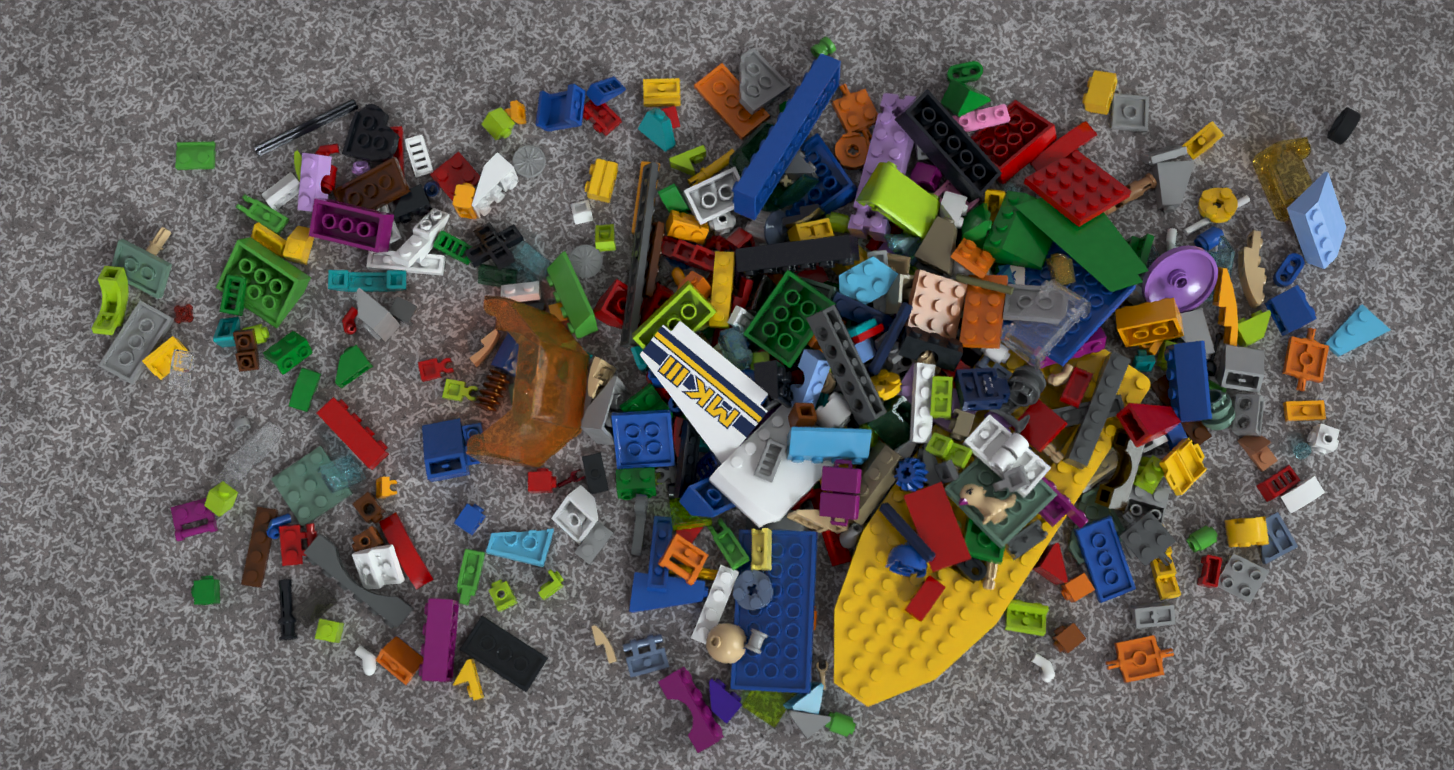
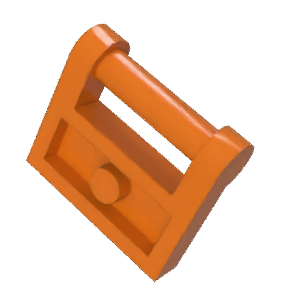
M675 534L660 558L658 565L668 568L692 586L708 554L678 534ZM670 557H674L692 569V572L689 573L670 561Z

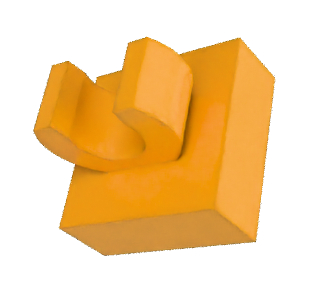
M517 100L511 101L510 108L504 111L517 124H526L525 106Z
M1163 341L1138 346L1141 349H1147V355H1156Z
M390 477L376 479V499L396 495L397 491H391L390 485L397 484V481H390Z

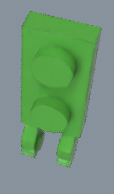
M244 194L242 198L247 203L252 204V206L248 210L244 206L237 204L236 208L257 223L259 222L277 235H280L289 219L257 199L254 200Z
M720 518L717 521L720 528L723 529L722 532L717 534L711 524L707 528L713 536L714 542L734 571L750 561L731 529Z

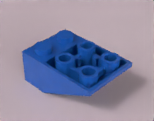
M461 419L423 425V449L427 479L431 482L470 475Z

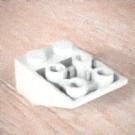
M498 152L484 165L472 202V207L478 218L481 217L480 213L486 216L491 211L489 205L493 201L499 203L504 198L502 190L505 192L508 189L512 190L518 183L514 167Z

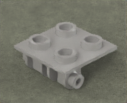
M1233 553L1232 556L1228 555L1225 559L1227 564L1220 574L1218 587L1250 603L1270 571Z

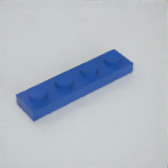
M654 516L647 591L667 592L669 569L658 565V562L672 539L673 517Z

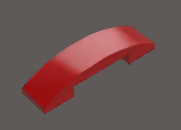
M1085 121L1050 145L1033 159L1030 164L1037 172L1054 161L1067 157L1098 134Z
M397 512L380 521L379 524L388 543L394 546L398 561L416 590L434 580L407 534L406 528Z

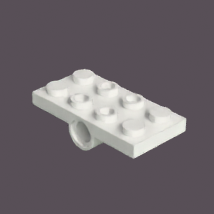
M990 414L963 443L965 447L971 448L973 454L1003 480L1005 479L1003 473L1018 466H1024L1031 484L1017 491L1024 498L1051 469L1048 464L1028 448L1029 443L1023 436L1018 433L1012 434Z

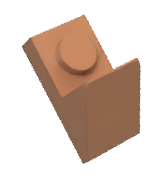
M1262 435L1261 437L1243 436L1238 440L1239 444L1261 472L1278 461L1267 447L1271 442Z

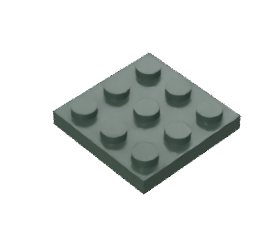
M319 446L271 478L302 527H305L306 524L311 523L353 494L322 446Z

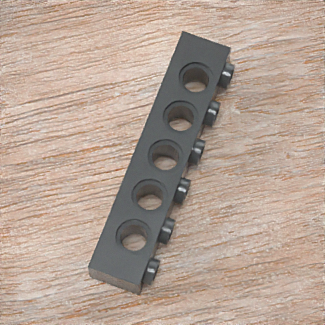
M835 305L807 317L806 319L858 425L876 420L885 414V407Z

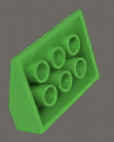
M249 237L237 240L216 288L221 292L224 291L223 286H225L227 274L247 278L244 307L275 328H278L305 292L311 277ZM232 281L231 285L240 286V283ZM231 289V293L238 294L239 290ZM230 297L233 300L237 301L236 297Z

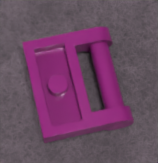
M207 498L170 507L175 527V538L178 542L193 535L208 531L211 533L218 531L215 514L204 506ZM208 519V524L183 530L182 525Z

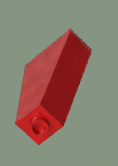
M1129 403L1116 414L1135 447L1142 446L1169 433L1181 422L1171 406Z

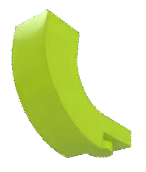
M104 266L98 277L102 291V305L91 329L95 334L113 335L116 327H122L129 296L128 281L123 267Z

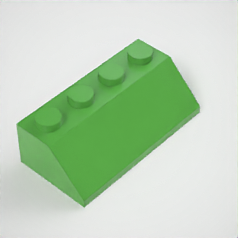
M564 251L547 268L549 276L546 279L549 287H554L555 289L553 295L556 302H561L562 307H560L563 318L567 317L569 320L567 326L570 333H575L576 338L579 339L598 331L594 312L567 253Z

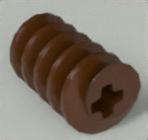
M489 369V372L492 374L486 376L489 382H483L482 384L486 389L479 390L482 396H477L476 400L479 403H474L473 405L488 412H497L494 404H501L497 397H504L500 391H507L503 384H510L504 374Z

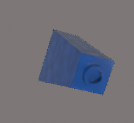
M635 572L629 612L635 613L703 602V598L708 596L709 586H705V581L696 580L690 586L683 578L668 576L667 592L647 591L648 573Z

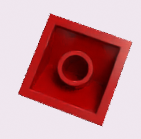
M1059 543L1047 546L1032 569L1055 585L1068 582Z

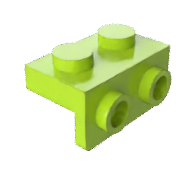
M1018 599L1012 600L1005 610V630L1044 636L1046 634V614L1049 611V606L1042 605L1041 603L1023 602Z

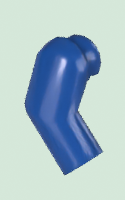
M285 514L273 518L266 530L267 536L277 539L280 536L279 526L292 522L290 515Z

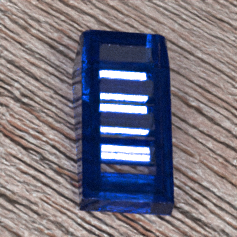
M709 451L698 462L697 472L701 479L698 480L696 477L695 483L711 477L721 465L712 451Z

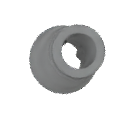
M853 523L849 526L848 530L840 534V544L847 549L855 547L863 530L862 526L858 523Z

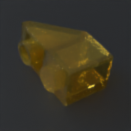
M1062 253L1051 254V258L1046 259L1052 283L1055 286L1076 282L1071 258Z

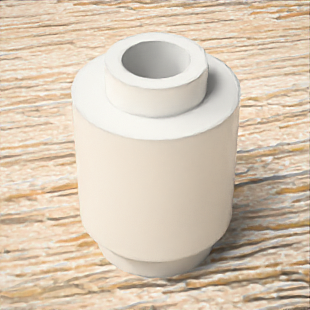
M1000 343V349L981 348L980 350L984 353V356L998 364L1001 362L1005 364L1011 355L1008 353L1010 349Z

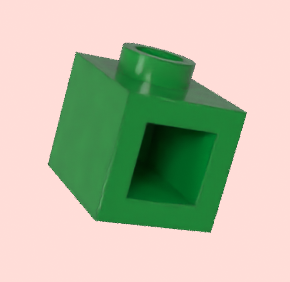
M201 576V580H195L194 586L191 588L194 605L220 604V580L213 579V576Z

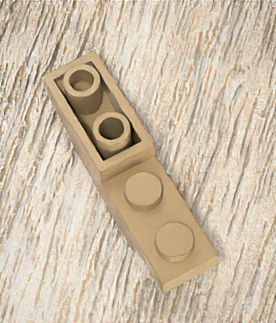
M1256 230L1248 235L1247 246L1238 251V272L1241 286L1250 307L1254 309L1264 301L1263 286L1267 278L1264 275L1265 268L1258 267L1261 262L1259 249L1262 247L1263 239L1261 238V231Z

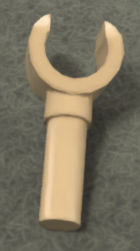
M818 661L816 670L819 672L820 683L823 684V690H825V672L828 669V663L825 661L826 668L820 669Z

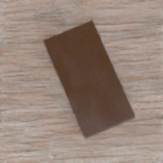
M392 157L332 190L336 201L377 210L410 192L396 157Z

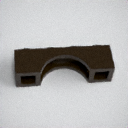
M1117 428L1112 443L1118 458L1116 471L1107 482L1100 484L1095 500L1097 504L1120 511L1126 510L1145 446L1144 444L1135 447L1125 429Z

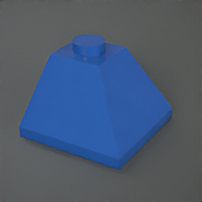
M709 478L690 485L679 501L691 516L714 517L736 507L709 481Z

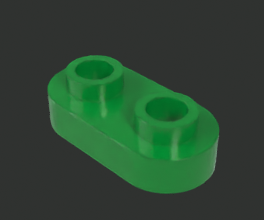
M977 61L953 65L948 69L946 78L949 83L951 79L962 83L977 81L983 74V66ZM975 70L976 74L973 75L970 71ZM957 74L959 77L954 78L952 75Z

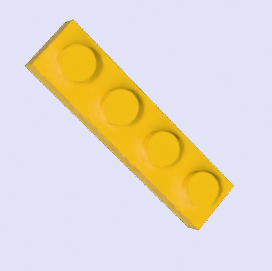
M715 251L711 304L715 307L716 313L709 319L710 328H729L730 325L727 322L731 313L735 265L734 252Z

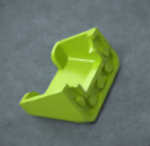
M887 161V163L879 162L856 201L862 206H865L867 203L871 210L878 211L904 230L903 233L907 234L906 238L910 241L922 243L938 215L941 205L940 198L933 193L929 194L898 171L894 163Z

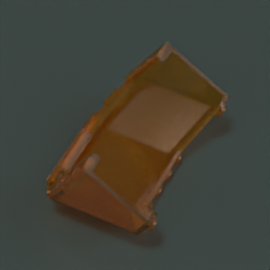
M485 295L484 310L488 315L496 317L495 329L508 331L519 345L512 409L481 435L477 434L469 438L466 454L481 463L539 468L545 461L559 452L569 441L582 432L581 420L584 416L590 356L555 315L507 297Z

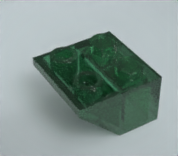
M896 395L885 400L883 405L886 413L876 420L867 423L882 441L893 450L910 440L912 405L903 395Z

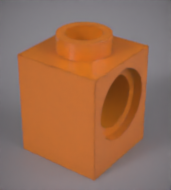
M1081 573L1070 579L1069 582L1060 585L1063 589L1061 590L1062 596L1071 603L1076 602L1095 590L1085 573Z

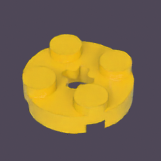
M1211 188L1202 192L1198 202V210L1201 216H1206L1214 223H1223L1230 220L1238 207L1237 198L1232 194L1230 188ZM1220 203L1222 205L1221 208H1218L1217 205L1213 204Z
M882 369L878 375L870 377L879 397L883 398V400L896 396L901 390L900 385H902L900 376L896 373L888 372L887 369Z

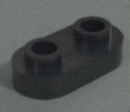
M971 557L969 560L955 564L971 581H980L986 576V567L979 559ZM972 568H977V575L972 573Z

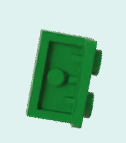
M292 331L280 341L270 346L269 349L263 352L265 359L276 365L279 372L284 375L310 356L313 351L306 338Z
M655 467L616 469L618 499L631 500L636 498L637 494L647 495L648 498L657 496Z

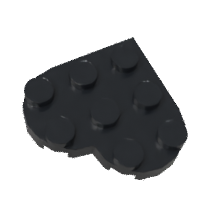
M366 104V107L362 108L359 112L356 111L352 118L342 154L347 157L373 162L387 161L394 157L398 148L399 135L387 126L389 115L382 108L374 104Z

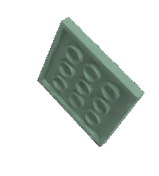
M977 458L959 474L958 479L952 481L944 489L947 496L1002 549L1058 494L1042 479L1025 498L1017 491L1010 492L1009 489L995 492L992 484L1003 479ZM974 484L983 487V490H987L984 494L986 497L1002 500L1015 494L1016 500L1013 507L1004 510L1008 515L1005 519L995 525L992 521L983 525L982 521L985 517L977 507L972 505L959 506L961 489L965 485Z

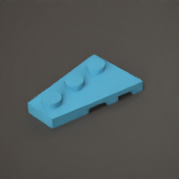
M1361 304L1324 345H1328L1329 349L1339 357L1390 331V329Z
M554 528L540 531L491 533L486 553L544 567Z

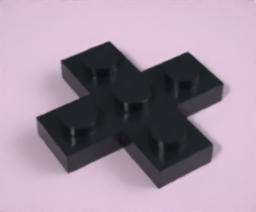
M489 222L473 231L480 243L464 251L474 268L492 259L496 267L501 270L516 261L509 249L524 241L514 224L497 233Z

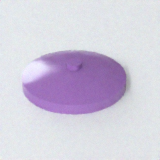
M1187 245L1173 248L1159 256L1148 268L1149 271L1145 273L1142 282V295L1145 302L1174 298L1180 313L1189 312L1201 305L1212 293L1218 278L1217 264L1214 258L1200 247Z

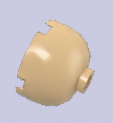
M724 623L716 625L710 630L706 639V648L709 655L721 663L737 662L746 650L743 649L744 642H746L745 633L735 624Z

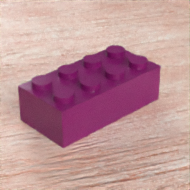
M315 198L309 236L377 253L388 252L394 214L326 198Z
M429 598L424 609V613L427 615V623L423 625L425 644L422 643L421 656L424 657L423 664H420L419 676H422L421 681L453 682L459 601Z

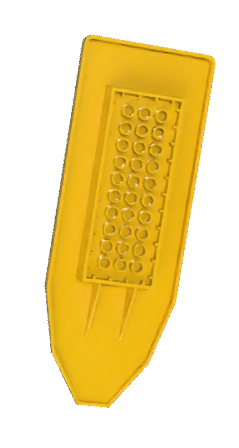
M1002 330L1000 343L1010 349L1008 353L1011 355L1005 364L1001 362L1000 365L1013 373L1016 368L1028 365L1022 355L1023 342ZM1106 349L1096 353H1089L1079 358H1072L1066 363L1093 374L1081 403L1091 401L1105 357L1110 354ZM990 360L987 365L992 368L995 362ZM1058 363L1040 369L1044 374L1046 387L1040 393L1039 400L1051 410L1071 406L1059 401L1066 384L1053 386V384H1049L1047 381L1050 374L1061 373L1063 366ZM1128 365L1116 394H1121L1124 407L1129 403H1141L1150 389V380L1144 374ZM1030 405L1021 406L1011 415L1018 419ZM977 410L969 436L985 420L984 415L989 410ZM1117 416L1106 419L1088 466L1083 469H1078L1063 462L1064 457L1060 462L1055 463L1051 456H1048L1044 451L1039 453L1030 444L1029 446L1032 448L1031 451L1051 467L1044 477L1052 481L1056 485L1057 490L1062 495H1066L1074 505L1111 449L1117 428L1124 429ZM936 424L933 426L932 435L935 432L950 438L949 432ZM1080 425L1064 428L1051 441L1056 450H1059L1064 457ZM1010 427L1009 429L1011 430V433H1015V431ZM955 440L953 441L957 444H963L965 440H962L961 442ZM918 450L916 451V453L914 454V456H913L912 458H917V452H918ZM973 456L970 457L964 469L960 468L959 474L974 461ZM936 457L938 463L943 462L942 459ZM896 481L881 504L889 503L917 533L903 497L913 491L903 490L896 484ZM951 482L943 483V487L945 488ZM948 497L956 520L962 524L960 530L963 535L968 516ZM880 504L861 532L834 607L833 683L869 707L936 680L997 624L1067 515L1052 527L1038 513L1025 527L1039 519L1042 523V530L1047 531L1048 535L1044 540L1015 560L1011 558L1005 549L1002 563L998 564L996 579H994L995 588L988 590L983 588V581L986 577L980 581H971L955 565L932 572L928 562L926 575L921 578H916L917 574L911 573L910 577L891 572L889 570L890 566L885 567L888 555L895 546L905 544L907 540L879 511ZM980 560L986 567V561ZM972 568L974 575L978 574L977 568ZM930 575L946 588L923 621L920 622L906 612L905 608L925 579Z

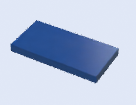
M1110 515L1087 523L1082 528L1077 527L1073 529L1099 603L1136 589Z

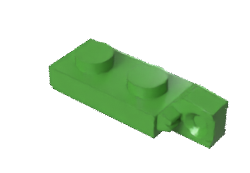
M465 549L457 583V593L461 594L459 603L469 606L470 597L476 595L485 552Z

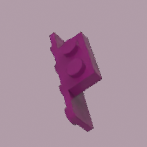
M1043 477L1042 480L1058 495L1039 514L1052 527L1067 515L1079 528H1082L1089 521L1085 513L1077 509L1066 495H1062L1052 481Z

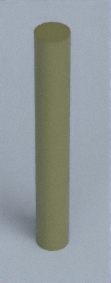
M957 274L955 279L957 282L1012 295L1014 290L1010 286Z

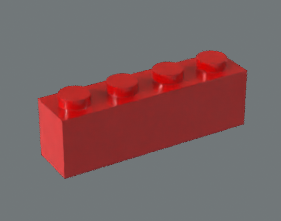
M333 397L316 414L369 469L373 470L389 455L386 451L388 447L383 441L379 440L377 442L373 438L375 433L368 426L364 428L360 424L362 419L355 412L351 414L347 410L349 406L342 399L338 401Z

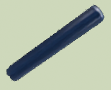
M906 302L902 303L868 368V371L871 373L879 374L913 310L912 305Z
M889 503L881 504L879 511L926 562L933 561L936 555Z

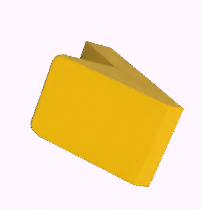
M1212 121L1182 146H1186L1187 153L1194 160L1213 147V144L1220 140L1224 134Z
M468 659L453 686L469 682L467 686L469 697H473V700H479L484 698L474 659Z

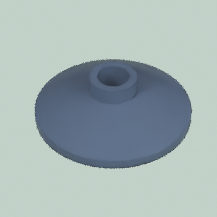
M775 210L766 219L764 237L768 245L784 243L787 237L788 229L782 224V218L787 216L783 211Z

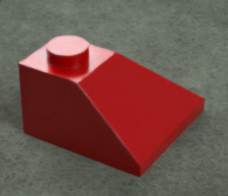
M616 279L598 300L593 310L595 317L606 325L622 329L628 286L619 279ZM643 299V303L640 306V313L642 312L647 299Z

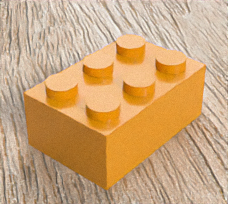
M1174 298L1144 302L1135 306H1124L1115 310L1117 330L1126 348L1184 337L1182 317Z

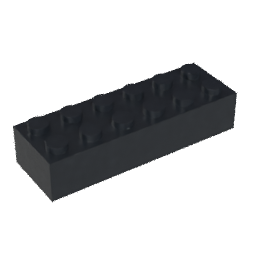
M928 89L918 95L894 119L960 194L967 197L968 203L981 197L1002 174Z
M849 234L735 249L737 271L744 273V276L759 277L761 273L776 275L780 274V270L781 272H786L787 270L798 272V268L805 269L806 271L816 270V266L824 268H834L835 264L851 266L854 265V261H860L858 238Z

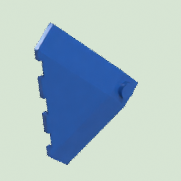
M818 133L804 142L801 151L805 153L806 158L804 160L806 163L810 161L817 168L815 173L819 178L816 180H799L796 186L792 185L789 199L792 200L793 205L790 210H786L785 214L787 217L800 215L799 207L819 204L825 209L826 213L823 215L825 216L856 198L858 188Z

